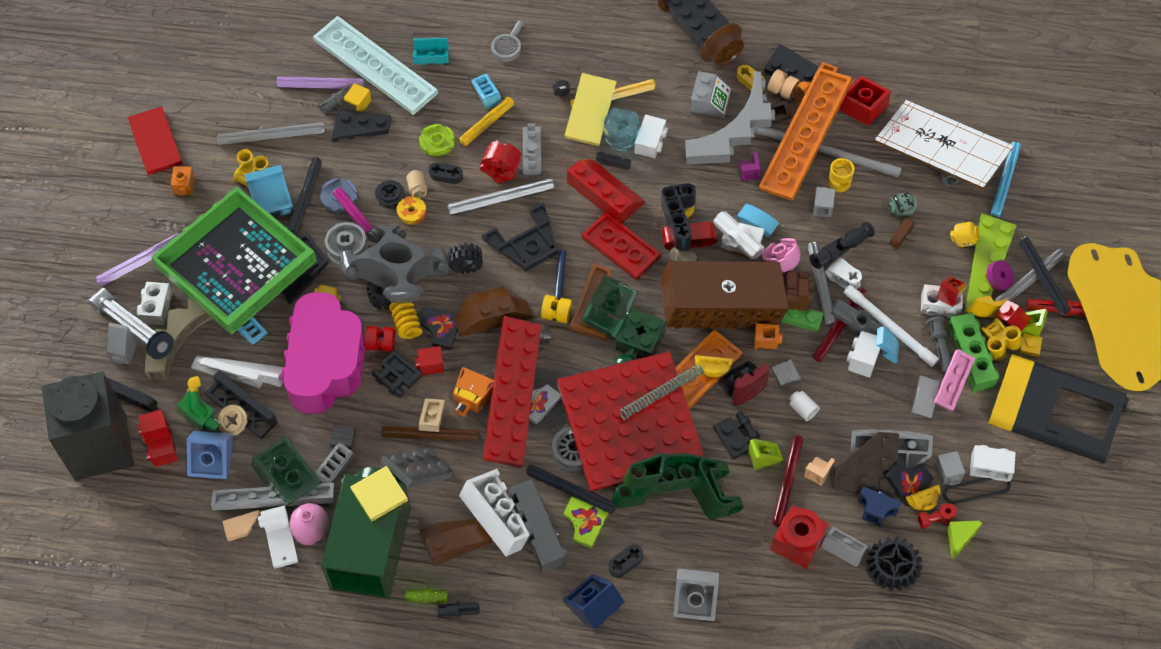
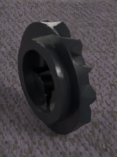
M396 181L382 182L375 190L376 200L379 201L380 205L384 204L386 207L389 205L395 206L404 197V188ZM387 192H388V193H392V192H393V196H388V197H387Z

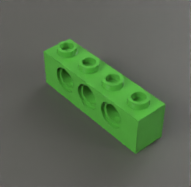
M973 313L950 317L947 327L956 350L959 349L975 357L967 377L972 393L995 388L999 380V373L997 369H994L991 353L987 351L986 339L980 333L979 321L975 319Z

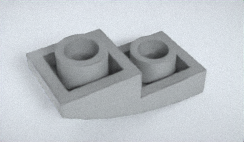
M924 376L919 377L911 413L929 419L932 417L939 381Z

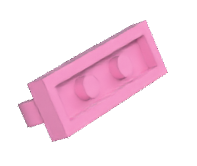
M959 349L955 351L934 400L935 404L949 411L954 410L975 357Z

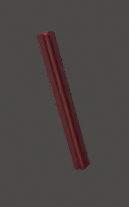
M858 287L857 290L860 293H862L865 297L867 293L866 289ZM851 299L847 303L855 309H857L859 306L858 304L854 303ZM837 318L813 354L814 360L822 362L846 326L844 322Z
M794 435L772 520L774 526L780 527L786 513L803 444L802 436Z

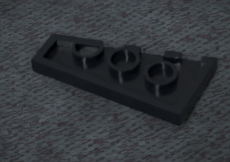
M779 44L765 66L764 72L773 75L779 69L787 73V77L793 76L799 79L800 83H811L819 66Z

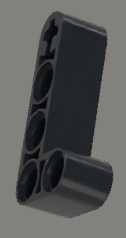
M690 183L667 186L661 191V207L674 246L679 251H687L691 247L692 232L684 209L691 208L696 203V187Z

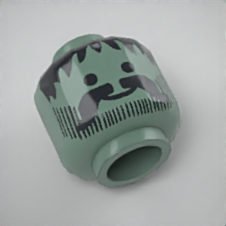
M908 192L896 194L891 197L888 209L896 218L911 216L917 209V201L914 195L911 196Z

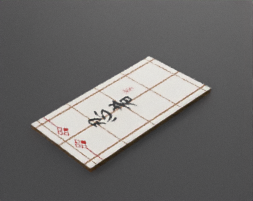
M907 100L874 141L982 190L1013 150V145Z

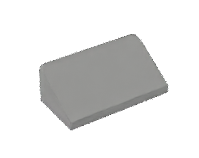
M835 527L831 528L821 545L823 549L855 567L859 565L869 548L866 544Z

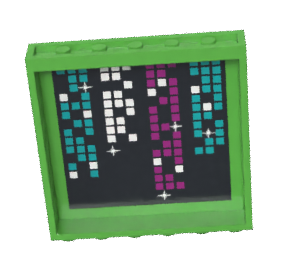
M238 187L229 191L222 200L215 203L205 214L200 215L194 223L187 226L176 238L171 239L165 247L158 250L151 257L155 267L231 335L317 262L315 253L310 247Z

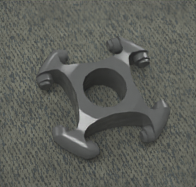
M397 225L372 227L371 231L367 234V238L369 241L376 242L377 244L359 255H354L351 250L342 251L340 255L341 269L347 280H355L359 277L384 288L383 295L392 303L418 301L423 295L424 290L421 286L413 284L430 274L440 277L446 276L449 273V261L442 247H433L431 252L420 246L406 241V232Z

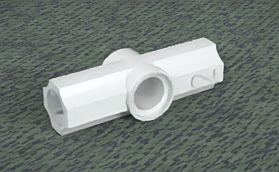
M726 211L720 212L714 219L713 224L726 235L728 242L735 248L739 247L752 260L757 259L764 251V247L751 236L749 228L743 223L739 224Z

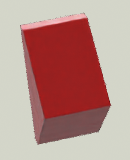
M949 276L942 281L936 299L954 307L966 289L967 284Z

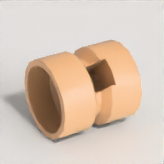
M777 69L768 83L767 90L775 94L780 93L781 97L791 101L794 97V88L800 83V80L793 76L787 77V73Z

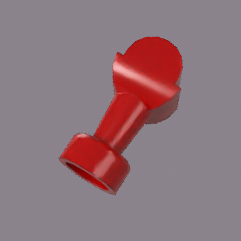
M944 503L937 512L929 515L926 512L918 513V524L921 529L929 528L930 523L939 521L944 525H949L957 514V508L953 504Z

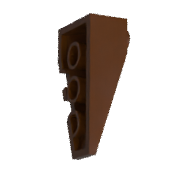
M477 519L437 522L419 530L434 566L494 542Z

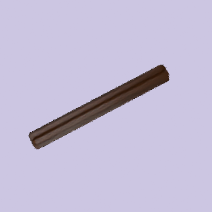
M382 426L381 435L385 438L454 441L479 440V430L440 428L439 432L421 431L419 427Z

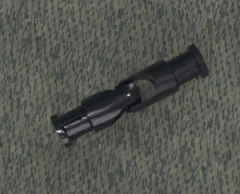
M866 221L862 223L861 227L850 230L844 238L840 237L822 247L820 252L811 254L809 256L810 263L814 268L821 269L823 264L834 261L848 252L850 248L863 243L864 239L873 237L875 235L873 225Z

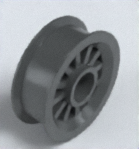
M569 426L560 430L553 439V459L558 467L567 472H581L583 467L581 460H579L578 450H570V448L576 447L571 427Z

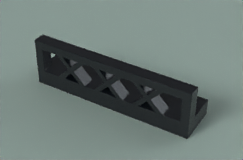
M217 371L213 375L215 383L205 392V396L222 409L227 407V400H237L238 406L241 407V404L244 406L242 407L244 411L252 412V418L247 419L248 423L245 427L262 440L278 423L275 414L220 371ZM219 387L224 390V396L215 397L213 395ZM255 422H265L267 426L260 432L255 428Z

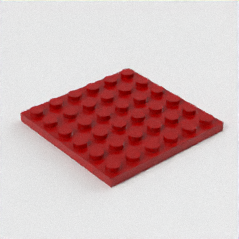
M670 351L557 379L561 398L591 492L623 484L624 475L631 464L659 453H688L705 457L682 387L678 386V389L675 388V391L672 390V393L668 391V395L665 393V397L662 396V399L659 398V400L655 399V402L652 401V404H649V406L642 407V410L639 409V412L635 410L636 413H632V416L629 415V418L622 411L623 416L626 418L625 420H623L620 414V409L627 407V405L637 401V399L647 395V393L650 394V391L653 392L657 387L660 388L661 385L663 386V384L670 382V380L678 376Z

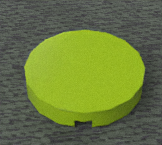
M441 124L429 125L423 129L422 134L419 136L420 148L429 156H444L454 148V132L449 127H444Z

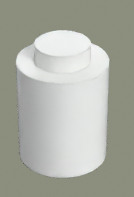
M796 391L789 399V405L805 421L811 420L820 410V407L804 391Z

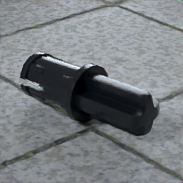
M457 601L452 604H438V617L457 616V618H460L461 615H478L480 612L478 602L460 603Z

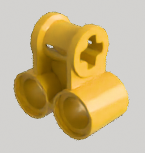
M248 149L239 151L237 160L240 166L233 175V182L243 184L249 189L244 174L270 168L268 159L264 156L254 158L252 152Z
M995 318L993 323L985 328H980L981 334L988 341V352L991 353L995 361L1003 360L1006 357L1007 348L1017 350L1022 346L1021 331L1017 326L1005 328L1002 322Z

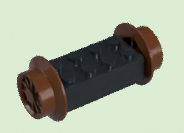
M658 0L659 9L663 12H669L701 49L700 57L703 61L714 62L717 66H725L734 61L742 52L744 42L741 39V27L735 23L730 24L710 0Z

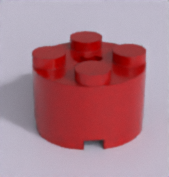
M493 141L488 145L481 161L480 170L493 178L496 183L502 184L504 181L514 179L522 161L521 152L509 143L503 145L499 144L500 141Z

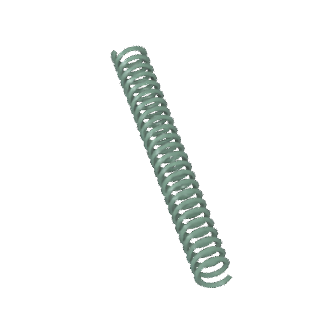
M700 365L693 366L686 370V372H683V374L670 380V382L663 384V386L661 385L660 388L657 387L653 392L650 391V394L647 393V395L640 397V399L630 403L627 407L620 409L621 417L623 420L626 419L622 411L629 418V415L632 416V413H636L635 410L639 412V409L642 410V407L649 406V404H652V401L655 402V399L659 400V398L662 399V396L665 397V393L668 395V391L672 393V390L675 391V388L678 389V386L685 385V382L688 383V380L691 381V378H698V375L704 374L703 368Z

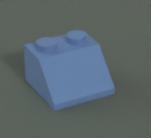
M193 431L187 438V476L227 479L233 453V434Z

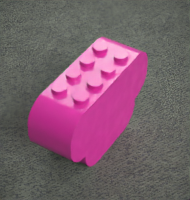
M317 292L302 296L296 302L293 316H290L289 319L291 332L287 333V344L289 345L288 350L284 352L286 365L282 367L281 377L284 380L290 403L295 410L301 413L319 414L330 409L336 397L350 396L360 387L366 350L365 338L362 333L359 317L350 311L341 310L340 303L336 297L328 293Z

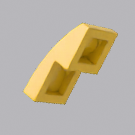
M991 296L976 298L967 309V312L980 317L997 318V312L1008 299L994 302Z

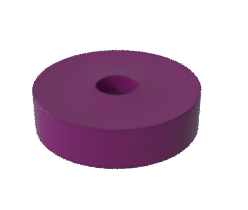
M1003 260L992 262L987 268V280L994 290H1007L1013 284V271L1010 265Z

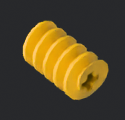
M412 302L390 304L389 308L394 318L398 336L401 339L407 340L419 337L423 331L420 328L416 310L413 309L414 304Z

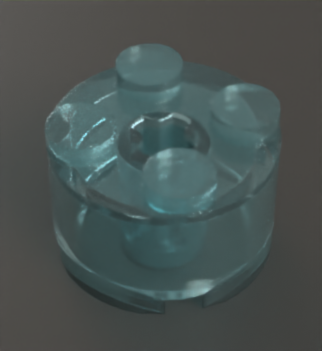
M611 109L604 120L605 141L612 149L619 151L628 150L631 146L634 147L640 130L638 114L628 109Z

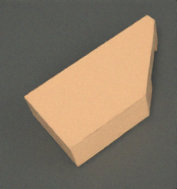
M257 510L222 521L228 542L248 536L258 516H261L260 511Z

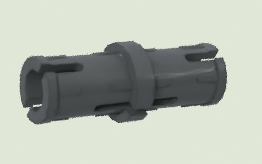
M345 86L336 94H331L330 98L319 104L321 112L326 115L333 108L341 106L342 102H344V96L351 88Z

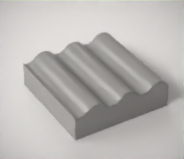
M792 360L775 365L771 369L780 387L801 380Z

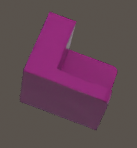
M753 152L752 160L738 162L741 181L760 178L761 168L757 152Z

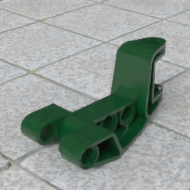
M659 453L631 464L624 475L623 484H620L612 495V501L616 503V507L627 508L643 505L649 495L690 488L703 512L710 519H718L735 514L744 508L740 497H723L724 492L720 490L721 484L717 481L730 473L726 462L688 453Z

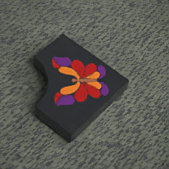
M424 307L420 319V327L427 329L432 334L434 347L441 346V348L452 350L458 331L454 322L457 313Z
M896 463L885 475V478L903 504L909 507L911 505H909L906 497L926 489L934 479L924 464H918L914 468L909 469L902 463Z

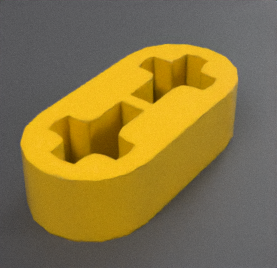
M741 65L737 69V79L748 89L752 90L753 75L757 71L749 65Z

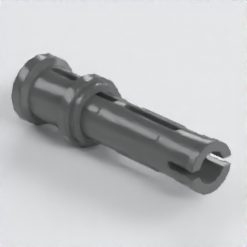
M935 316L927 320V325L931 329L932 335L930 337L935 342L942 372L946 374L952 360L947 344L948 333L944 329V318L942 316Z

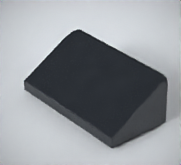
M747 361L723 375L718 382L727 395L732 397L735 389L733 385L738 377L742 378L746 372L752 375L757 367L750 361Z

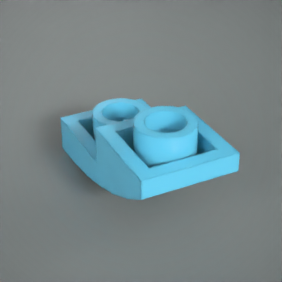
M745 204L736 216L743 224L764 229V235L767 238L779 224L769 214L749 204Z
M884 326L878 328L876 346L882 349L884 357L893 363H897L899 352L898 340Z

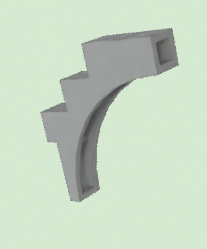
M761 71L754 72L750 97L744 109L731 123L711 135L685 140L687 165L730 162V155H734L733 146L751 145V138H754V128L771 127L772 120H775L774 109L771 110V103H766V94L762 93V89H765V78H761Z

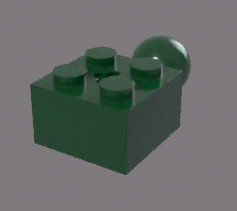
M630 308L615 339L616 350L626 354L619 356L615 360L614 365L636 360V357L641 359L655 355L666 332V321Z

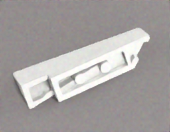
M196 356L191 366V369L211 375L220 371L232 381L259 389L263 382L281 387L284 381L281 377L282 367L205 356Z

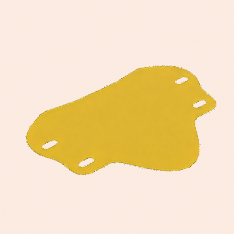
M1096 243L1078 246L1070 257L1068 278L1081 301L1090 325L1099 364L1123 388L1131 391L1147 390L1161 380V280L1146 274L1137 253L1130 248H1109ZM1091 250H1096L1099 257L1098 261L1093 259ZM1126 254H1128L1131 258V266H1129L1126 262ZM1138 371L1142 373L1144 379L1143 384H1141L1138 381L1136 372Z

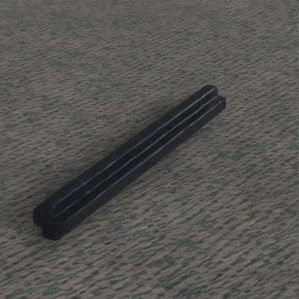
M318 157L311 160L288 226V230L294 235L298 234L322 164V160Z
M1028 237L1021 238L1019 245L1061 315L1068 314L1070 307Z
M530 464L526 470L528 476L605 512L613 514L616 509L615 502L533 464Z

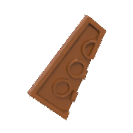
M593 263L569 327L571 330L604 342L607 333L606 326L611 279L610 268Z

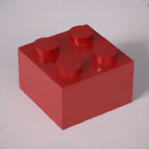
M860 76L849 87L839 107V111L870 126L889 106L891 90Z

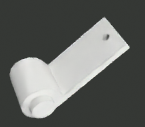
M285 505L261 511L258 521L260 528H265L273 568L276 569L297 563V554Z

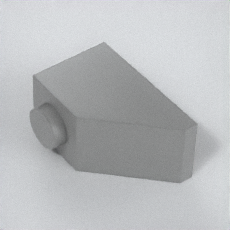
M109 323L107 354L110 360L119 365L122 363L130 364L137 344L129 327Z

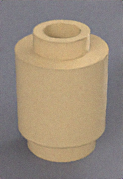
M418 170L411 171L406 176L409 192L414 197L422 198L426 196L428 190L424 173Z

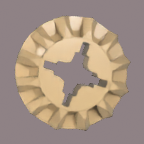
M229 405L222 409L217 420L221 423L219 430L222 433H231L233 436L245 431V426L248 423V414L243 410L244 408L238 405ZM229 417L236 418L237 425L231 424L232 422Z

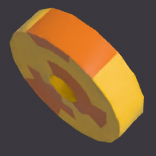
M406 197L397 205V216L404 224H418L426 216V205L418 197Z

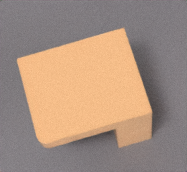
M815 457L813 462H810L806 467L804 477L822 486L834 466L835 459L831 458L829 463Z

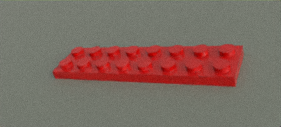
M504 316L502 319L483 460L522 468L541 330L540 324Z

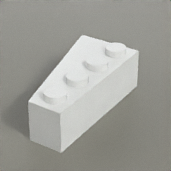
M498 469L467 480L459 497L503 554L509 556L523 548L529 533L520 515L514 509L515 504L513 500L509 499L506 493L507 488L505 483L501 482L499 478L500 473Z

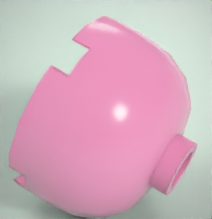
M791 238L781 239V243L777 245L772 243L762 252L763 261L780 262L781 270L784 274L787 271H793L800 262L801 253L795 239Z
M307 503L300 505L293 511L290 516L289 526L297 542L303 545L316 544L315 542L326 539L330 532L331 522L329 515L323 507Z

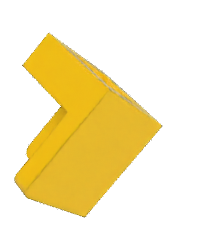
M354 83L344 96V101L355 105L358 112H364L372 101L370 90Z

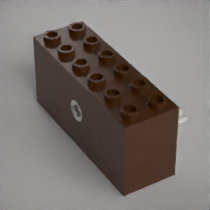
M668 261L660 280L666 326L675 329L692 327L694 329L711 327L712 329L720 327L755 329L756 324L779 325L788 310L780 262Z

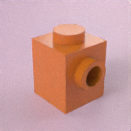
M173 167L171 187L174 195H193L195 175L192 167Z

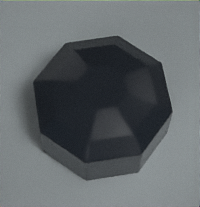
M565 80L557 81L553 85L554 94L558 97L567 95L570 92L569 82Z

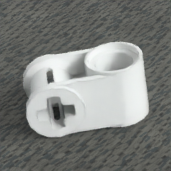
M837 258L825 271L826 276L831 281L844 289L849 284L856 289L861 286V272L842 258Z

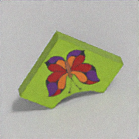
M571 497L563 516L570 520L574 526L575 534L573 541L592 549L609 513Z

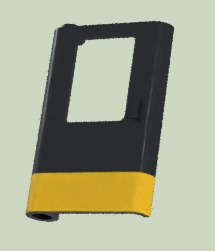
M1011 354L988 424L1104 464L1113 441L1122 408L1126 409L1129 398L1126 397V392ZM1060 389L1083 395L1113 407L1104 439H1099L1051 422L1050 418Z

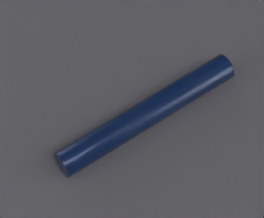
M560 250L555 287V296L558 300L562 298L566 262L565 250Z

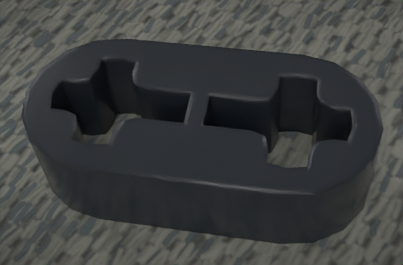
M435 162L429 167V176L434 181L457 184L463 180V171L457 165Z
M630 545L609 561L610 574L614 577H622L638 566L643 560L642 548L638 545ZM630 552L638 553V558H630ZM614 564H622L621 570H614Z

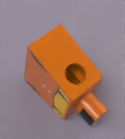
M462 367L453 391V400L458 404L455 412L463 417L469 409L474 412H480L492 396L494 380Z

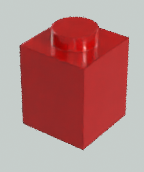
M1008 300L996 314V317L1006 327L1017 326L1020 331L1031 320L1020 306Z
M441 346L418 349V357H415L416 368H420L422 375L444 372Z

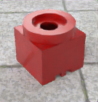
M792 504L773 537L770 550L807 569L826 537L829 523L821 520L813 511L798 508Z

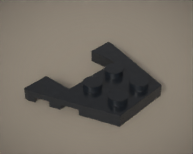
M544 202L529 210L530 215L537 223L536 226L508 241H505L498 229L494 228L483 234L482 240L525 271L557 255L558 249Z
M309 234L298 236V238L314 251L317 262L281 292L289 304L329 264L327 258Z

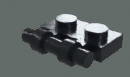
M392 351L381 362V367L384 368L382 372L377 369L372 372L376 382L386 386L392 395H397L399 398L405 394L400 389L403 385L410 389L422 377V372L396 351ZM392 375L397 380L395 382H392L388 379V377Z
M742 411L736 414L738 422L734 423L732 418L729 417L713 425L715 433L733 460L748 453L750 440H760V434L757 430L753 429L750 424L751 420ZM742 428H744L748 434L745 437H743V435L739 431Z

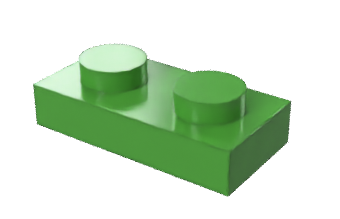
M796 308L794 310L788 309L781 322L818 332L824 313L808 308L806 311L797 310Z

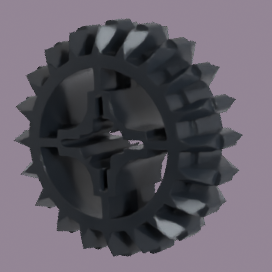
M888 536L886 542L880 539L878 544L874 543L872 545V549L868 551L869 557L866 558V563L869 564L866 570L871 571L870 578H876L875 585L881 582L882 589L889 586L891 592L896 587L900 592L903 587L909 589L910 584L914 585L916 583V578L920 577L921 573L919 571L922 570L923 566L919 564L922 561V557L917 556L919 551L912 550L913 543L906 545V539L899 542L897 536L892 541ZM892 551L891 555L879 557L881 554L885 552ZM893 558H894V563H896V565H897V566L895 567V570H894V565H892V563H891V562L893 561ZM909 571L904 576L896 577L899 572Z

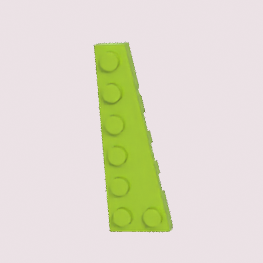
M981 213L978 225L980 240L975 244L964 312H967V309L976 298L992 295L993 288L987 280V268L992 262L1004 261L1017 225Z

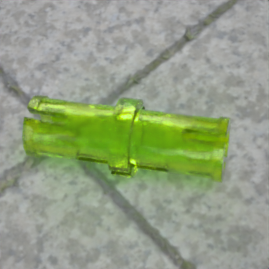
M425 587L424 589H406L405 602H424V604L434 602L447 603L448 589L434 590Z

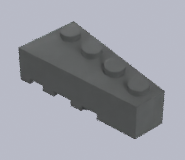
M532 478L509 487L510 499L513 500L515 504L514 509L520 515L529 533L527 540L542 573L564 565L565 556H567L566 549L563 544L560 545L557 539L559 538L558 532L551 525L550 515L543 506L542 498L539 492H537Z

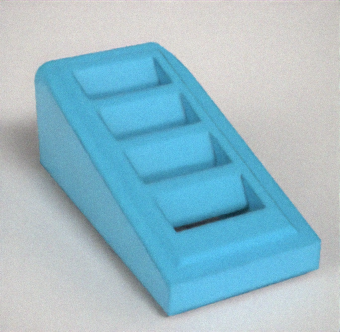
M488 74L471 80L486 109L497 106L502 102L500 93Z
M252 317L248 320L250 323L244 327L241 326L237 331L251 345H254L267 335V332ZM252 325L255 327L249 332L246 331ZM258 330L260 333L252 338L251 335Z

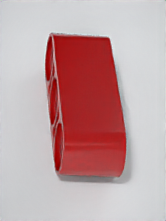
M712 222L689 224L692 232L690 248L709 247L718 242L715 225ZM666 226L662 229L663 244L666 250H671L675 246L669 228Z

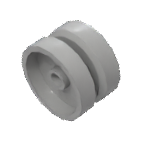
M343 222L336 224L330 228L325 237L329 260L334 267L342 270L340 265L342 251L351 250L354 255H359L368 249L364 230L354 223Z

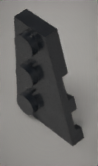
M339 109L331 137L332 142H338V139L344 138L351 140L363 135L371 137L388 134L392 117L386 114Z

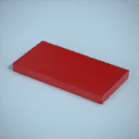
M162 106L127 117L147 175L183 164Z
M608 212L600 216L581 234L583 240L636 281L662 256V253Z

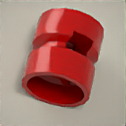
M367 326L365 333V349L367 351H377L379 348L383 352L394 351L396 342L395 327H383L380 329L379 326Z

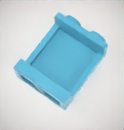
M281 165L244 174L251 198L270 215L280 214V216H285L294 210Z

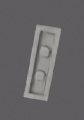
M528 124V127H523V175H542L541 126L535 127V124Z

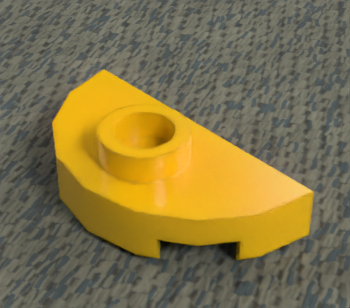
M698 355L694 357L695 365H700L704 370V375L709 377H721L727 374L732 368L734 360L731 358Z
M934 485L907 496L906 499L909 505L918 511L933 509L937 506L938 495L941 494L940 485Z

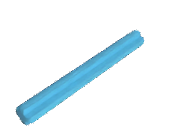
M1012 142L1011 145L1013 147L1007 156L991 210V215L997 218L1001 216L1021 148L1020 143Z

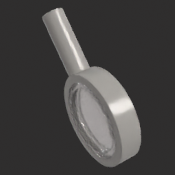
M517 21L510 34L499 35L492 41L491 51L497 60L509 62L515 60L520 55L521 43L517 35L524 25L522 21Z

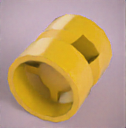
M839 158L832 162L828 177V186L831 189H835L836 192H845L851 187L855 169L853 163L844 158Z
M545 295L541 309V319L550 321L556 319L557 322L568 324L573 301L566 298L558 300L556 296Z

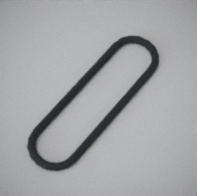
M991 478L978 479L948 486L944 489L943 496L949 503H961L1008 492L1011 488V482L1007 481L1008 487L1005 490L955 501L950 500L946 496L947 490L951 488L993 480Z

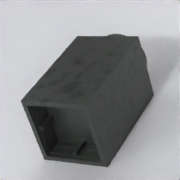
M103 371L80 377L72 376L59 382L41 386L48 439L75 481L134 467L126 414Z

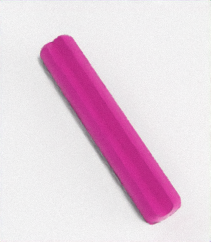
M341 187L334 190L333 195L356 224L364 230L365 234H368L373 226Z

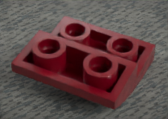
M763 363L760 368L757 367L753 371L752 375L746 372L742 378L738 377L733 385L735 387L732 393V404L734 406L751 400L767 386L770 373L769 365Z

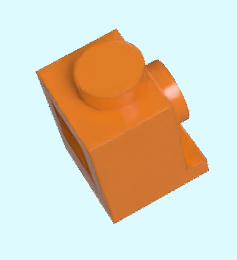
M756 324L754 350H758V348L777 349L778 344H782V333L779 332V325Z

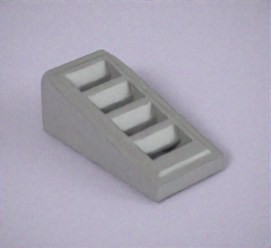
M339 442L313 474L314 477L322 483H334L355 460L354 453ZM337 459L340 462V465H338L334 461ZM331 465V466H332L333 468H335L336 470H335V471H332V470H331L330 468H328V467ZM324 471L327 472L330 475V478L326 477L322 473Z

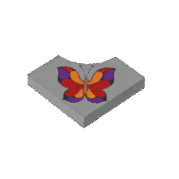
M548 384L541 389L533 390L529 420L537 425L562 399L561 394Z

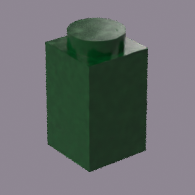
M363 468L358 471L357 476L344 475L321 564L329 589L390 598L411 511L406 485L393 473L392 475L405 493L408 501L372 522L350 486L381 468Z

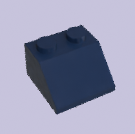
M595 574L588 577L563 599L566 606L585 625L593 629L601 626L604 620L612 613L618 611L625 602L613 583Z

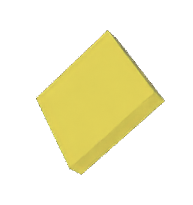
M387 466L350 486L371 522L408 501V498Z

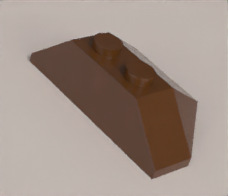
M501 286L467 295L454 322L459 336L462 337L501 327L504 316L524 321L533 319L526 300L506 287Z

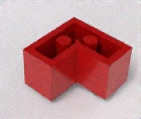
M162 409L138 416L140 424H137L139 435L142 436L143 443L148 446V450H145L148 462L152 461L154 467H159L178 461L171 427Z

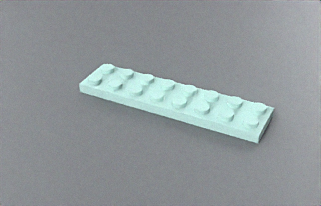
M339 16L313 36L317 44L412 115L416 114L438 94V89Z

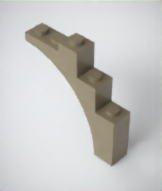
M188 298V309L176 308L168 311L167 330H154L155 332L166 331L173 337L174 345L167 356L158 360L153 359L146 351L145 374L149 381L168 380L172 362L183 342L193 331L213 319L191 298Z

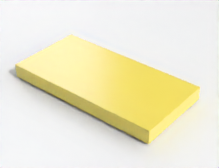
M582 73L564 138L595 146L600 145L617 81Z

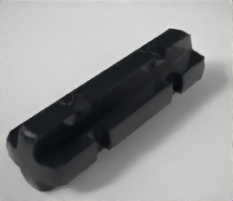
M600 151L597 153V162H606L605 164L619 168L622 166L623 169L627 170L631 167V159H622V157L612 154L605 155L606 153Z

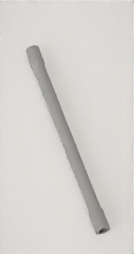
M769 127L754 128V134H761L782 141L785 132ZM821 144L818 150L819 153L838 159H848L854 164L877 170L899 178L902 170L901 167L878 162Z

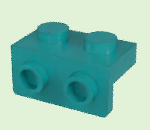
M448 38L413 39V64L426 65L427 63L442 65L448 63Z

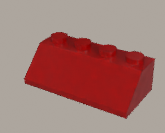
M581 159L567 170V183L604 213L608 212L621 223L625 222L645 204V200L593 159Z

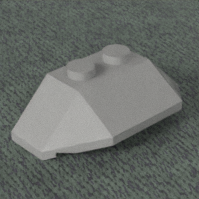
M876 429L852 431L850 450L852 453L869 441L877 432L899 433L897 463H902L906 468L910 469L918 464H922L932 456L933 435L910 431Z

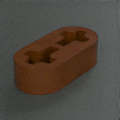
M906 217L893 234L889 245L898 249L912 231L915 222Z

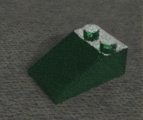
M604 275L581 321L607 335L616 337L638 291Z
M286 436L252 457L251 467L261 480L287 505H290L322 482Z

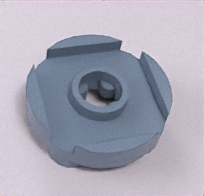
M335 178L326 182L322 187L320 194L322 205L335 215L346 211L333 195L334 190L341 187L355 205L358 202L356 187L347 179L344 181L340 180V178Z

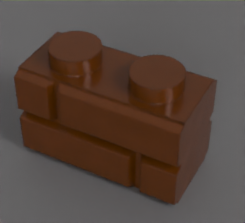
M787 271L785 292L788 309L794 310L796 308L797 310L806 311L808 303L812 304L813 280H809L808 272L797 273V271Z

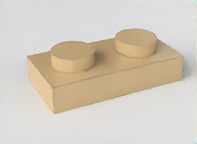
M425 398L419 421V430L439 432L445 400Z

